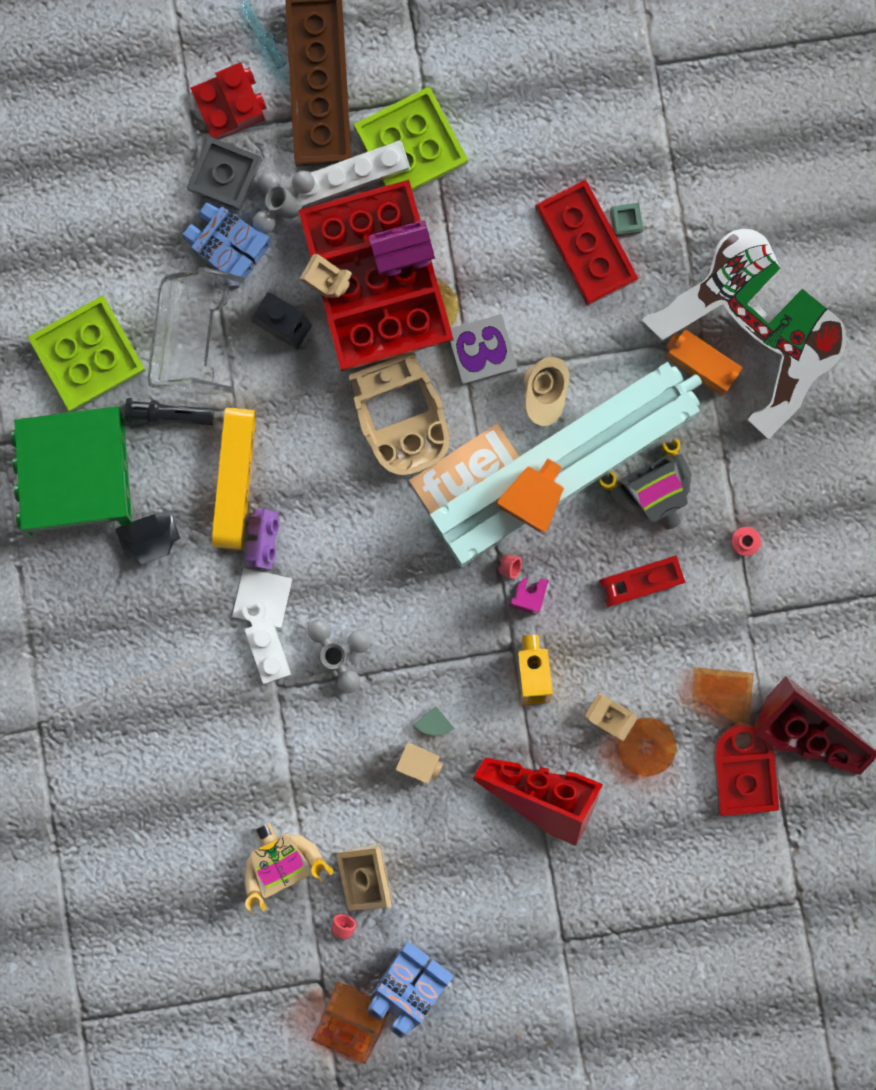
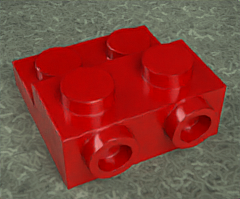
M241 62L215 72L216 77L190 87L210 136L220 140L265 121L263 110H266L267 107L261 93L255 95L251 86L256 84L250 67L244 69Z

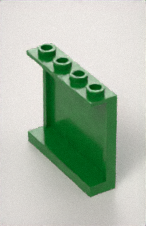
M118 406L14 419L15 430H11V441L13 447H16V457H13L12 464L14 473L18 474V484L14 485V494L20 506V512H16V524L19 530L21 529L28 538H33V532L112 521H118L121 526L133 525L124 416Z

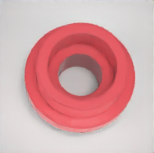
M740 528L732 536V547L739 555H753L761 546L760 535L753 528ZM744 536L751 538L752 543L749 547L744 546L742 543Z

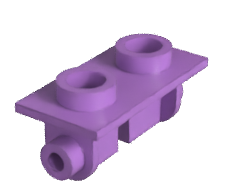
M254 509L253 514H250L248 535L257 536V541H247L244 561H247L246 567H260L272 570L276 557V534L280 526L279 513L267 509Z

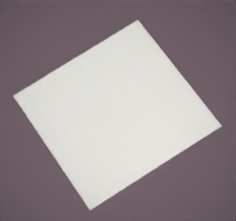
M243 568L232 617L246 620L242 611L245 607L248 608L251 616H256L259 613L257 603L262 602L266 610L263 617L264 621L273 620L275 627L281 628L292 578Z

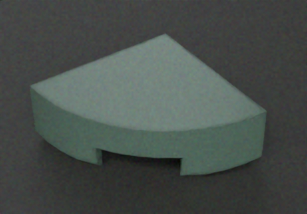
M436 706L414 724L418 730L429 735H443L455 729Z

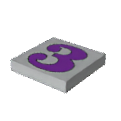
M502 314L451 328L454 341H451L450 345L462 385L518 369Z

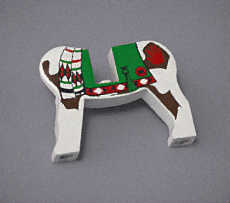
M740 229L727 234L719 242L715 250L709 275L704 281L679 295L665 309L647 314L642 321L662 340H665L724 305L731 316L752 337L771 350L781 354L782 359L771 402L762 410L754 411L747 419L764 436L770 439L801 407L802 401L812 383L820 375L834 367L840 360L846 347L847 336L841 320L804 289H801L770 323L766 320L769 314L758 303L752 307L749 302L781 268L769 242L763 235L754 230Z

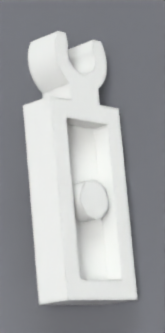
M262 602L257 603L259 608L258 615L251 616L247 607L243 608L242 611L245 619L252 624V627L244 630L262 682L265 684L291 675V671L274 621H264L265 606Z

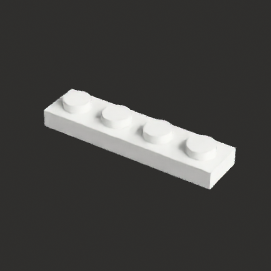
M399 140L311 172L315 185L311 192L307 194L299 193L302 206L306 208L411 170L403 143Z

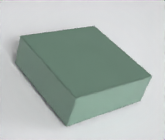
M639 202L610 208L613 231L616 237L643 232Z

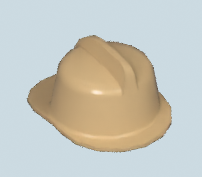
M547 357L540 360L526 371L523 379V386L526 392L525 410L527 416L534 424L539 426H549L556 422L561 416L565 405L570 374L568 366L559 358Z

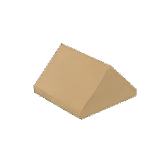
M381 843L336 853L348 911L388 908L392 906L393 900Z

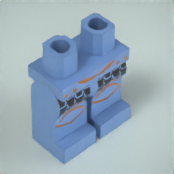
M206 203L198 214L199 218L208 224L206 228L201 232L191 224L182 236L191 246L195 255L202 258L237 287H240L253 270V263L257 264L270 247V238L261 231L258 232L223 206L218 209Z
M409 941L400 948L376 989L370 995L372 1001L367 1010L370 1016L379 1021L383 1019L387 1011L395 1016L396 1019L391 1025L390 1030L399 1038H403L411 1029L413 1030L423 1021L443 989L454 977L453 974L434 960L424 967L430 957ZM424 967L423 970L421 971V973L419 974V976L417 977V979L415 980V982H414L413 985H412L411 983L413 982V980L415 979V977L417 976V974L419 973V971L421 970V968Z

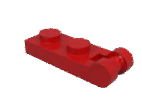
M677 555L599 580L601 588L605 589L607 599H605L607 608L686 583ZM623 582L626 593L618 595L615 584Z

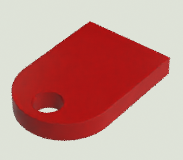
M736 725L730 727L720 735L715 744L714 763L719 814L721 816L779 811L774 748L755 734V727ZM741 732H746L750 736V743L744 748H739L735 744V738Z

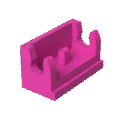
M525 577L518 584L515 596L510 600L509 606L534 614L539 613L549 580L541 578L536 583L534 593H532L533 588L531 586L525 589L528 583V578Z

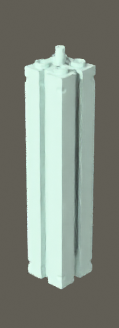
M666 362L654 372L641 378L448 502L444 507L431 513V523L444 540L461 568L466 566L474 559L528 526L496 506L499 498L528 466L539 472L546 459H550L562 467L554 481L564 488L557 505L559 506L692 420L700 411L697 407L700 403L691 390L702 384L700 377L695 374L682 382L683 377L675 366L671 368L669 363Z

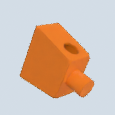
M546 459L539 472L528 466L499 498L496 506L544 535L549 528L564 489L561 485L554 482L562 467L550 459Z

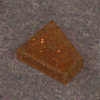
M694 667L692 697L738 725H749L754 673Z

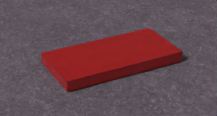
M586 179L535 205L542 222L587 306L638 281L639 278Z

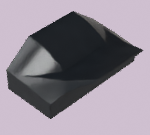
M172 511L156 513L133 521V525L120 526L115 529L124 556L133 558L139 565L170 555L174 542L181 539Z

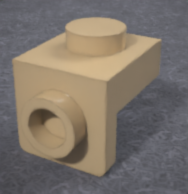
M314 254L299 280L326 298H338L346 292L349 286L348 280L352 273L347 269L340 270L320 255Z
M601 693L597 695L585 715L587 720L623 742L639 717Z

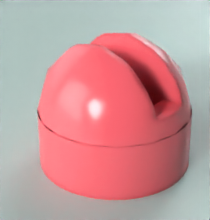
M510 554L502 556L499 561H502L501 566H497L499 573L507 578H517L522 568L521 558Z
M336 915L331 925L332 935L336 939L338 937L342 938V941L350 939L355 931L356 922L348 915Z

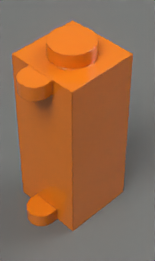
M686 329L680 336L675 333L665 347L670 350L665 357L691 376L697 374L703 384L721 396L727 392L743 368Z

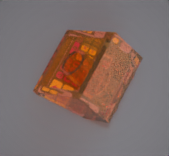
M337 981L311 1041L365 1065L381 1035L389 1012L387 1011L380 1021L374 1019L367 1013L372 1001L370 996L356 990L353 986Z

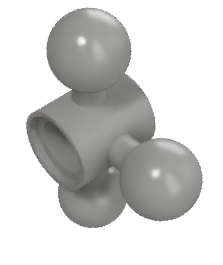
M308 171L297 172L292 178V187L287 190L281 186V180L276 173H263L259 178L258 185L260 190L266 194L265 205L269 211H260L254 216V229L268 234L274 229L275 218L278 215L286 219L297 217L299 215L298 210L302 209V201L298 195L299 193L307 194L312 191L315 185L313 175Z
M322 619L313 621L308 627V635L313 641L321 643L323 646L320 652L322 664L329 669H336L339 674L337 685L342 692L352 693L356 691L360 685L359 675L355 671L348 670L345 664L348 654L352 651L363 653L369 649L371 645L369 634L363 630L353 631L348 637V642L340 645L331 642L329 638L331 627L328 622ZM331 648H338L342 653V659L336 665L328 663L326 659V653Z

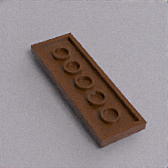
M285 0L295 166L331 165L352 158L342 0Z

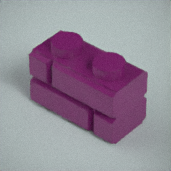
M425 220L369 235L379 274L385 273L386 276H393L401 273L403 267L413 265V268H422L429 265L430 260L435 259Z

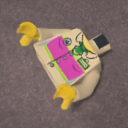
M266 823L254 830L261 846L252 850L250 857L246 861L244 882L247 899L245 906L249 913L253 915L252 908L255 904L259 903L264 912L266 904L261 895L265 899L310 875H313L319 882H323L320 878L321 871L326 869L332 875L333 869L324 862L314 843L299 834L292 835L290 832L277 837L271 823Z

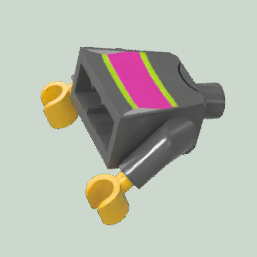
M678 439L672 440L675 450H669L666 447V443L663 442L661 452L664 457L619 480L621 485H617V478L613 472L608 473L613 478L611 484L606 485L601 478L599 479L601 487L607 491L611 490V496L624 511L638 519L647 518L651 523L661 519L666 530L673 529L681 523L676 511L687 505L686 496L690 492L692 473L683 454L678 453L680 449Z

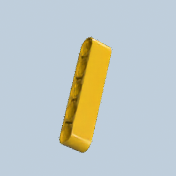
M225 409L212 533L213 548L243 549L256 424L255 410Z

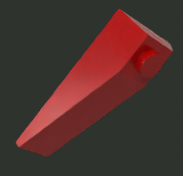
M486 757L473 777L475 782L546 833L575 846L587 827L603 784L578 773L566 771V775L549 773V768L539 767V771L526 769L520 763Z

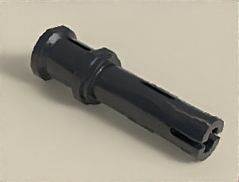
M127 398L124 417L126 424L137 421L149 422L153 426L159 422L213 426L214 408L160 404L157 400L139 402L133 401L132 398Z

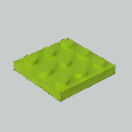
M430 86L354 124V128L367 152L399 140L403 143L411 170L382 180L384 186L409 180L412 191H415L467 165L469 162Z
M104 295L28 336L30 343L69 412L78 410L146 371Z

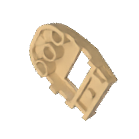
M415 352L403 354L349 374L363 435L366 437L379 463L389 472L398 475L414 474L436 465L446 455L449 448L450 436L442 409L443 404L425 370L422 371L416 361ZM418 381L429 411L376 431L365 401Z

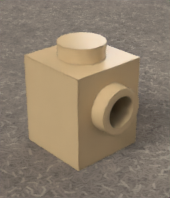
M407 742L396 770L429 784L431 778L437 779L443 763L438 762L440 755Z

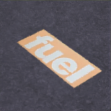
M497 423L442 458L436 465L425 469L409 479V481L431 514L519 458V455Z

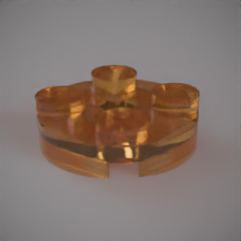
M649 717L637 718L624 742L620 739L618 740V756L623 765L631 772L643 776L657 775L665 771L673 762L677 752L675 737L671 729L662 721ZM642 739L647 742L650 740L654 742L651 754L648 752L642 754L639 749L642 747L640 741Z

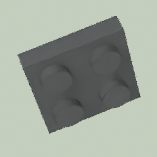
M208 136L186 188L192 193L241 212L262 158Z

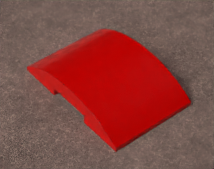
M409 180L298 210L310 256L318 254L338 269H347L352 273L348 280L349 286L343 295L338 298H326L322 295L341 372L454 341L431 260L429 265L422 268H413V265L403 267L401 273L393 276H386L385 273L379 274L369 235L421 221Z

